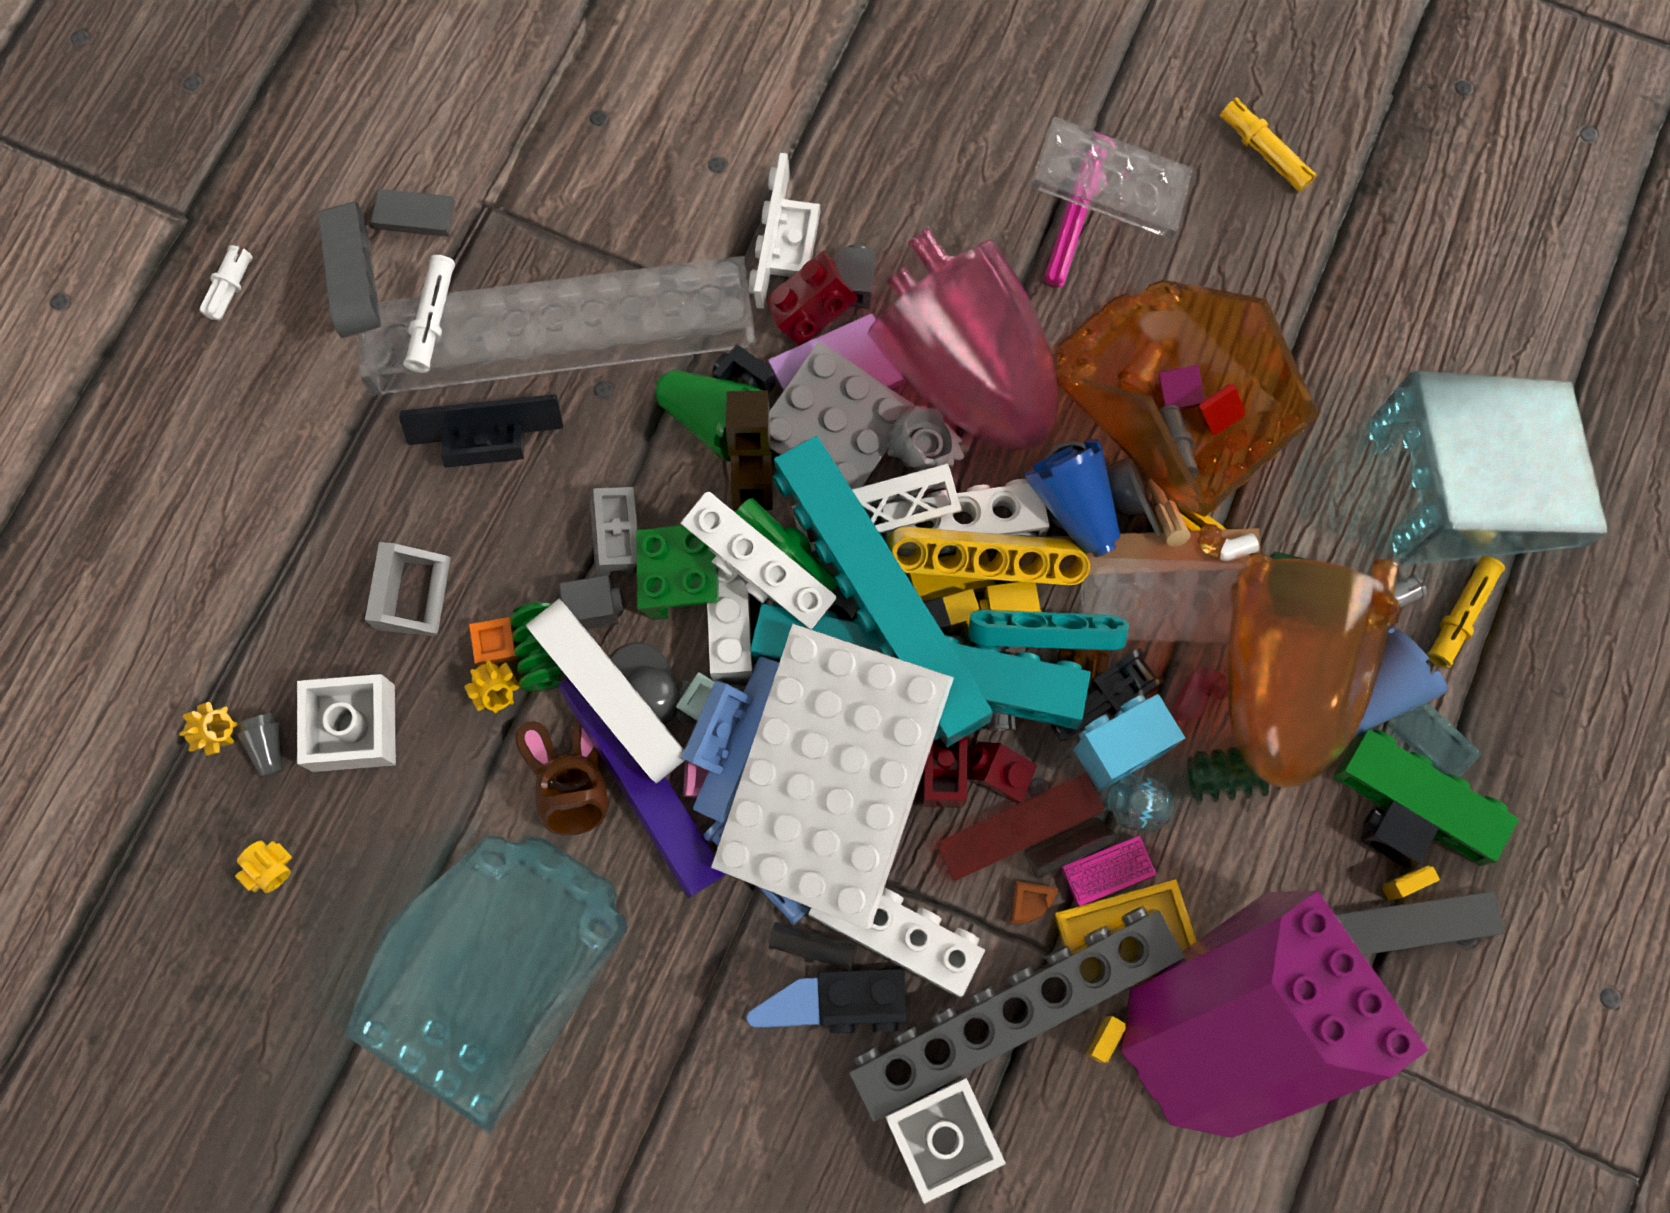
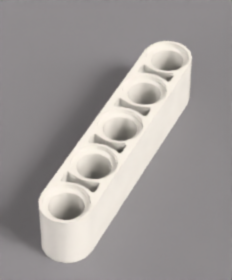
M557 599L526 624L537 641L656 784L685 761L682 759L685 751L560 599Z

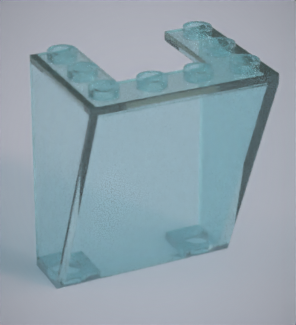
M1413 371L1407 375L1370 419L1369 434L1371 440L1376 441L1378 454L1387 453L1403 436L1404 446L1406 450L1410 451L1413 462L1411 471L1412 484L1416 490H1419L1421 504L1397 524L1392 533V546L1395 553L1399 554L1401 566L1479 558L1482 556L1584 547L1591 545L1608 533L1571 382Z

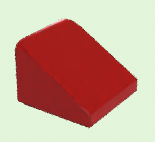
M1229 383L1199 403L1197 415L1212 435L1219 434L1245 416L1244 406L1233 383Z

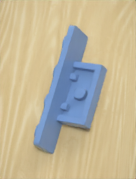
M760 657L744 692L728 684L715 681L682 755V759L709 770L693 806L694 811L721 823L726 822L779 662Z

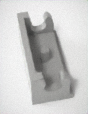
M634 487L593 488L590 510L596 577L611 575L610 572L622 570L624 576H628L634 572L635 566H637V521Z

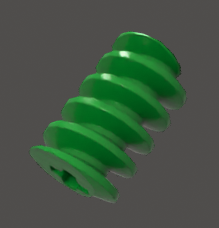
M533 602L519 606L513 610L514 614L510 618V624L516 628L512 638L515 643L519 644L514 650L515 656L522 660L517 665V671L519 674L524 675L519 681V686L522 690L528 692L557 689L560 683L563 682L560 680V676L565 673L526 626L553 602Z

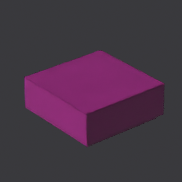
M1198 365L1159 372L1158 376L1164 406L1176 405L1181 410L1199 407V403L1205 400Z

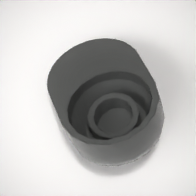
M1127 457L1113 463L1107 469L1115 510L1126 516L1146 514L1156 535H1160V526L1132 459Z
M645 643L629 644L618 650L611 658V661L664 725L667 724L677 713L678 708L676 706L681 697L676 680L664 655L657 648Z

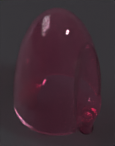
M929 227L923 229V234L917 233L909 240L908 245L912 247L929 271L927 277L917 284L907 267L900 269V274L898 272L893 274L887 280V283L900 299L891 305L871 325L867 335L901 377L924 400L961 429L976 438L1006 449L1023 450L1042 444L1051 434L1057 420L1058 383L1053 357L1045 333L1025 289L993 239L980 243L967 253L963 252L957 257H949L932 234V230Z

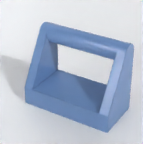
M798 979L752 1009L747 1015L748 1023L758 1028L820 1025L818 979Z

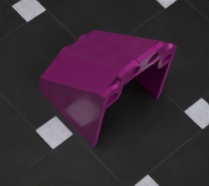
M1319 891L1265 892L1183 950L1182 953L1185 958L1132 986L1129 990L1127 1002L1129 1008L1126 1029L1122 1034L1120 1045L1121 1053L1128 1063L1133 1065L1137 1071L1136 1075L1152 1099L1158 1102L1162 1108V1114L1170 1125L1230 1138L1392 1078L1429 1051Z

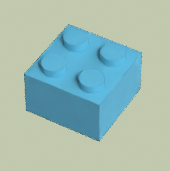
M1143 694L1122 705V710L1114 714V719L1110 720L1106 714L1085 726L1086 730L1079 734L1081 740L1073 750L1098 792L1167 754L1185 739V736L1159 694L1148 700L1145 699Z

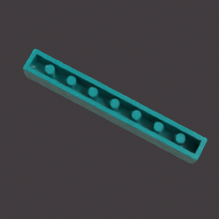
M816 435L774 458L776 474L772 478L778 491L784 498L790 495L796 505L793 513L804 531L810 528L818 540L813 544L819 557L825 565L831 562L839 575L835 576V581L846 599L851 596L854 598L860 608L856 611V614L867 633L874 631L882 643L878 646L879 652L954 677L934 740L941 738L947 748L990 723L993 714L992 709L819 437Z
M773 602V605L761 604L750 649L753 662H757L760 657H764L780 663L792 624L809 628L776 602ZM828 611L824 613L812 628L813 631L879 652L878 646L882 644L874 631L866 632L858 618L853 619V622L837 619L835 614ZM945 636L993 712L1078 729L1083 718L1091 675L1090 671L1081 670V665L1070 661H1058L1057 664L1042 662L1039 656L1031 653L1018 652L1016 656L999 653V649L995 646L976 644L975 647L960 645L957 639Z

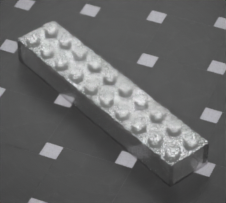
M744 256L447 293L439 325L442 329L441 338L435 342L430 360V369L425 373L409 370L403 365L411 338L408 332L409 325L416 318L421 297L378 302L382 327L357 334L359 376L372 395L731 350L736 344L742 348L756 346ZM433 295L431 305H433L435 295ZM427 321V324H426V328H425V330H424V334H423V338H422V343H423L424 336H425V333H426L428 321Z

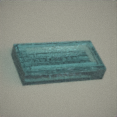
M1428 703L1397 716L1389 725L1416 753L1429 758L1433 762L1432 767L1445 775L1453 774L1461 777L1483 754Z

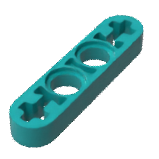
M979 610L970 615L968 638L977 644L986 646L1119 650L1126 646L1129 623L1120 617L1103 614Z

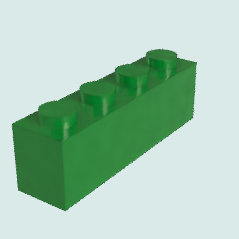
M1367 729L1354 738L1333 778L1379 806L1395 801L1436 825L1439 829L1434 839L1475 864L1483 866L1497 862L1519 821V818L1507 812L1508 807L1504 803L1492 797L1480 796L1470 790L1471 786L1467 781L1453 774L1445 775L1432 767L1433 762L1422 754L1416 752L1408 753L1395 745L1396 740L1383 731Z

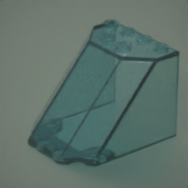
M487 836L387 924L344 1035L490 1134L514 1106L628 930L624 915L618 914L615 905L617 894L613 883L590 871V868L567 853L564 854L545 839L528 838L526 844L509 843L504 837Z

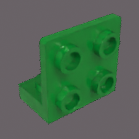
M683 525L636 530L638 610L652 620L669 619L668 608L712 604L719 601L718 567L711 562L715 555L708 550L709 547Z

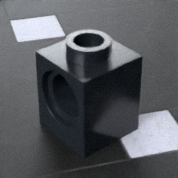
M1391 801L1380 807L1375 806L1369 812L1363 823V828L1367 829L1361 842L1402 867L1407 868L1420 864L1439 827L1399 803Z

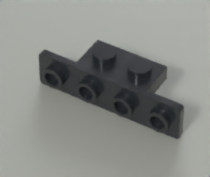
M555 394L402 410L399 413V420L409 445L442 442L441 457L445 468L524 459L525 433L563 428L562 413L558 396Z

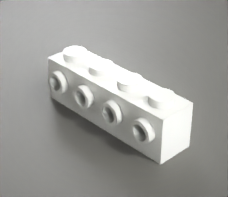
M885 887L872 926L869 929L861 928L811 908L808 914L811 919L957 998L963 996L985 952L983 948L977 946L980 939L959 927L956 928L954 933L939 925L942 918L922 907H919L917 912H914L902 906L904 898Z

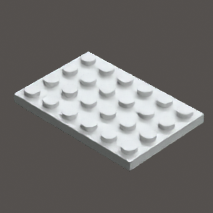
M792 624L711 868L861 928H871L954 677Z

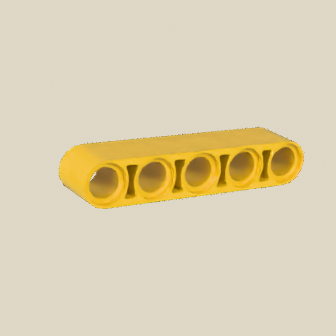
M899 527L892 531L886 542L899 565L906 573L1077 585L1085 580L1090 571V561L1086 554L1073 541L1067 539ZM906 542L917 544L916 551L908 557L897 555L898 548ZM948 545L957 547L956 554L949 560L938 558L939 551L943 547ZM990 548L997 549L996 557L989 563L979 562V556L984 550ZM1036 552V558L1032 564L1028 566L1019 565L1020 558L1025 553ZM1076 555L1075 563L1070 568L1059 569L1060 562L1064 557Z

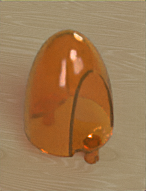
M1251 553L1246 556V566L1239 572L1238 581L1232 584L1230 590L1233 611L1228 653V704L1232 731L1238 748L1250 769L1265 782L1281 788L1305 784L1327 770L1352 741L1365 715L1379 675L1389 631L1387 624H1395L1399 621L1400 604L1395 597L1397 578L1400 573V565L1386 559L1376 560L1372 563L1371 577L1356 570L1322 561L1307 559L1272 560L1271 557L1261 553Z

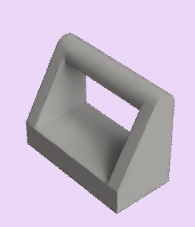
M379 542L365 621L375 630L437 636L451 557L395 543ZM404 563L433 566L423 622L395 617Z

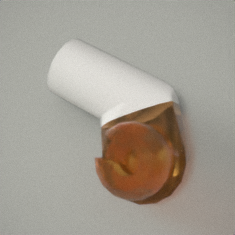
M1214 524L1203 526L1199 531L1197 539L1198 545L1203 552L1224 562L1256 553L1259 550V543L1254 534L1249 533L1230 540L1222 536V530Z

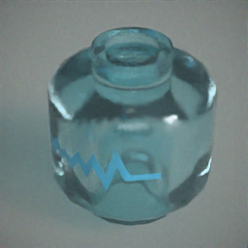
M1128 774L1120 780L1117 786H1113L1110 789L1108 808L1110 811H1113L1114 819L1119 826L1151 833L1159 830L1163 824H1167L1170 821L1174 810V797L1168 791L1163 781Z

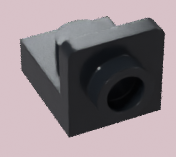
M737 344L729 354L723 353L713 366V378L732 381L736 376V380L739 383L752 385L763 391L768 390V394L775 387L774 370Z

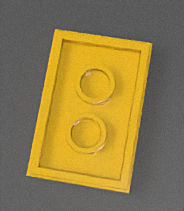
M1177 879L1054 914L1063 945H1068L1071 951L1086 944L1083 938L1086 934L1102 926H1107L1108 930L1111 931L1124 924L1121 919L1123 915L1141 906H1144L1146 911L1151 909L1161 911L1181 951L1196 942ZM1126 937L1119 943L1118 953L1122 960H1132L1137 954L1138 946L1132 937ZM1088 957L1080 965V975L1085 981L1094 980L1099 975L1100 964L1095 957Z

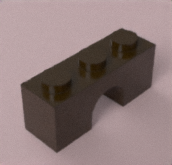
M768 390L727 391L726 437L728 456H731L733 511H737L749 498H753L765 510H773V469Z

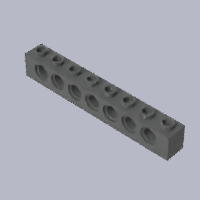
M1144 906L1138 907L1123 915L1121 919L1124 924L1111 931L1108 930L1107 926H1102L1083 937L1086 944L1072 951L1067 945L1048 954L1045 957L1048 964L1034 971L1030 965L1023 967L1007 977L1010 982L1008 985L994 991L992 985L985 987L969 996L971 1004L958 1011L955 1010L954 1006L947 1007L932 1015L930 1018L933 1024L917 1031L915 1026H911L892 1037L894 1044L879 1052L877 1047L873 1046L853 1057L855 1065L849 1067V1074L873 1122L1185 958L1161 911L1155 909L1146 911ZM1126 937H1132L1138 946L1136 956L1130 961L1122 960L1118 953L1119 943ZM1088 957H1095L1100 964L1099 975L1092 981H1085L1080 975V965ZM1050 977H1057L1062 983V993L1056 1000L1046 1001L1041 993L1042 984ZM1012 997L1021 998L1025 1007L1022 1017L1015 1021L1006 1020L1002 1012L1004 1003ZM972 1018H981L986 1023V1033L983 1038L977 1041L966 1039L963 1032L966 1022ZM941 1038L948 1043V1053L940 1061H931L925 1056V1046L931 1039ZM894 1059H903L910 1065V1072L902 1081H892L885 1074L887 1064Z

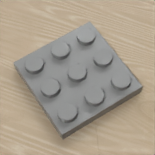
M818 341L769 411L771 451L775 455L780 456L817 435L851 489L863 487L888 450L885 444L889 442L888 432L893 430L895 421L900 418L903 412L915 405L821 341Z

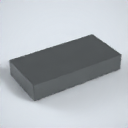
M378 189L371 223L374 229L449 237L455 201L453 196Z

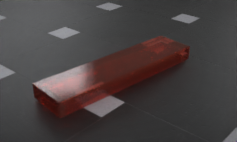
M1087 773L947 837L937 842L936 845L953 881L956 882L1099 815L1105 809Z

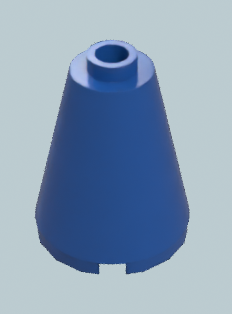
M1090 439L1083 442L1086 449L1077 452L1073 446L1067 447L1037 462L1032 466L1035 472L1026 471L1024 475L1028 484L1075 544L1085 554L1092 553L1094 557H1099L1116 548L1114 542L1120 538V532L1103 447L1098 439Z

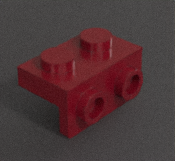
M823 250L814 259L805 263L802 269L789 280L778 286L765 300L776 326L800 346L855 303L858 298L856 293L843 282L833 259Z

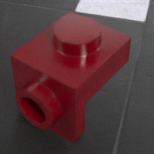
M980 741L967 758V781L981 783L1012 802L1022 803L1038 765L1001 743Z

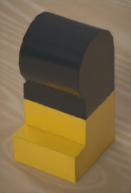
M973 588L924 603L944 635L964 629L966 639H969L970 615L980 610Z

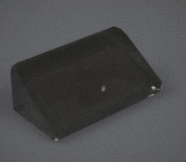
M1093 817L1027 848L1024 851V855L1035 877L1041 879L1068 864L1116 842L1117 837L1100 818Z

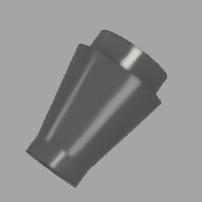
M272 713L255 716L239 722L241 732L237 735L253 762L259 778L284 771L281 757L279 722H274Z

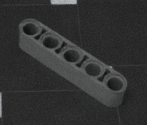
M357 201L318 211L329 309L340 338H345L381 328L368 232Z

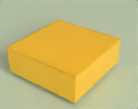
M1425 866L1383 884L1382 890L1388 901L1414 893L1439 881L1440 878L1433 866Z
M1105 1016L1085 1055L1098 1063L1108 1062L1126 1029V1024L1113 1016Z

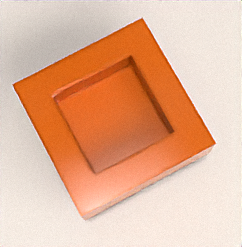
M510 617L469 624L474 662L478 667L486 664L488 660L492 664L518 660L514 652L516 643L512 638L514 627L510 624Z

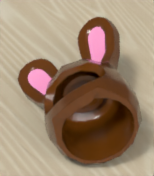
M576 718L573 725V754H564L556 757L553 744L545 726L535 721L526 722L521 725L515 735L516 745L527 765L537 776L535 788L538 819L542 825L551 833L559 835H579L599 826L609 809L606 787L598 768L601 757L578 719Z

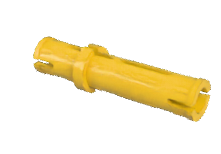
M1235 98L1223 109L1220 117L1237 131L1242 137L1241 142L1246 146L1251 145L1278 173L1290 182L1298 193L1307 188L1316 178L1317 174L1268 128L1269 123L1264 118H1257L1238 98Z
M1482 556L1479 559L1476 569L1464 587L1449 616H1444L1439 625L1441 631L1431 650L1427 653L1432 664L1449 669L1453 665V661L1464 641L1471 639L1474 633L1472 626L1487 602L1497 580L1505 570L1504 564L1498 559L1490 556Z

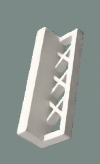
M949 464L852 490L863 508L874 514L871 518L873 524L878 517L886 521L885 523L875 525L880 534L893 531L899 527H907L961 512ZM945 487L950 505L934 509L920 500L924 493ZM900 497L912 503L906 517L895 520L881 512L886 503ZM917 506L925 510V512L912 515ZM793 513L797 529L808 538L807 531L801 528ZM814 542L810 543V545H811V552H810V553L816 552V549H815L814 544H813Z

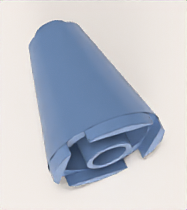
M1391 627L1384 632L1327 702L1326 706L1330 712L1325 717L1340 735L1347 731L1351 736H1356L1367 729H1371L1442 696L1448 691V686L1439 670L1435 671L1432 675L1430 674V667L1426 663L1429 657L1404 632L1399 629L1394 631V628Z

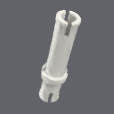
M432 255L430 257L416 318L410 322L408 329L411 338L403 365L415 372L425 373L429 371L435 342L440 340L442 329L439 325L452 271L455 267V262L443 255ZM437 285V289H436V293H435L433 305H431L432 298H433V294H434V290H435V286ZM427 321H428L426 333H425L424 340H423V343H422V338H423L424 330H425V328H426V324H427Z

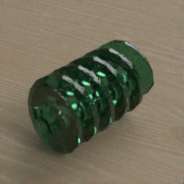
M1263 743L1259 750L1254 745H1246L1243 751L1238 747H1230L1226 754L1222 749H1213L1210 756L1201 750L1197 751L1193 758L1189 756L1187 761L1188 782L1197 805L1202 804L1203 794L1207 791L1212 802L1217 803L1220 790H1225L1228 799L1234 801L1237 788L1242 789L1246 799H1251L1253 786L1258 787L1263 797H1268L1270 784H1274L1277 790H1280L1282 787L1279 756L1276 748L1270 743Z

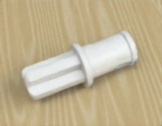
M230 245L218 272L211 274L212 284L200 306V312L211 320L219 321L223 318L234 293L240 292L241 285L239 283L253 259L252 255L243 249L238 261L235 262L239 255L237 254L238 246Z

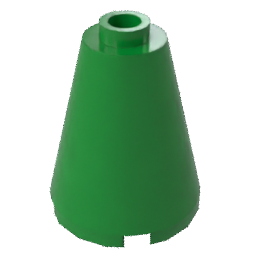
M671 370L667 374L662 375L655 387L657 403L719 458L730 462L731 456H728L726 437L727 391H763L752 385L679 370Z

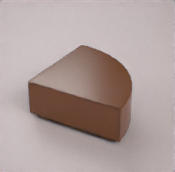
M1016 881L1009 924H1026L1041 917L1054 903L1058 888Z

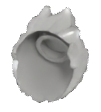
M914 406L911 409H907L895 421L893 430L888 432L889 442L885 444V447L890 449L888 456L901 459L904 466L913 468L917 472L944 464L953 466L954 460L961 461L964 458L959 445L962 442V438L943 421V413L939 412L936 408Z

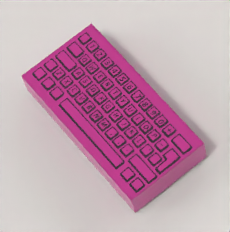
M1140 836L1061 867L1077 907L1157 875Z

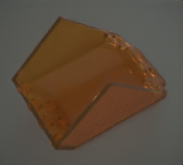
M1164 279L1149 284L1143 292L1137 295L1129 296L1125 293L1112 298L1100 311L1093 314L1074 333L1057 345L1056 355L1059 362L1053 366L1051 372L1053 380L1180 508L1203 517L1215 511L1238 487L1247 483L1256 471L1266 462L1275 458L1284 446L1294 437L1303 433L1306 427L1319 416L1266 298ZM1198 365L1205 399L1229 383H1233L1244 406L1245 416L1219 434L1212 435L1197 415L1198 407L1181 410L1185 429L1192 435L1194 442L1191 450L1199 470V474H1196L1197 477L1194 479L1159 412L1165 406L1158 375L1159 372Z

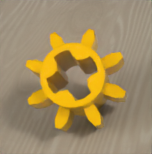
M488 660L486 664L479 666L475 670L471 669L472 683H468L464 688L469 698H472L478 711L486 707L494 711V713H498L499 710L506 708L509 704H514L513 691L520 689V686L515 676H512L513 673L507 663L498 667Z
M206 702L197 706V712L191 711L183 714L182 717L187 722L184 730L179 732V736L185 737L190 744V752L204 747L206 755L209 756L219 753L220 746L234 743L230 735L232 734L233 727L237 726V722L232 721L227 714L228 708L226 706L213 711L211 703Z
M262 840L257 841L246 848L238 857L237 863L243 870L236 874L235 877L248 891L252 890L255 893L261 888L265 893H270L289 877L291 871L285 864L292 859V856L280 843L276 844L274 841H271L266 845Z

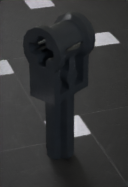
M1139 648L1092 681L1091 685L1095 690L1086 697L1083 718L1077 730L1050 724L1051 728L1060 740L1065 741L1107 711L1111 710L1114 715L1122 710L1121 706L1142 694L1144 697L1163 684L1165 682L1161 676H1155L1143 660L1142 656L1144 653Z

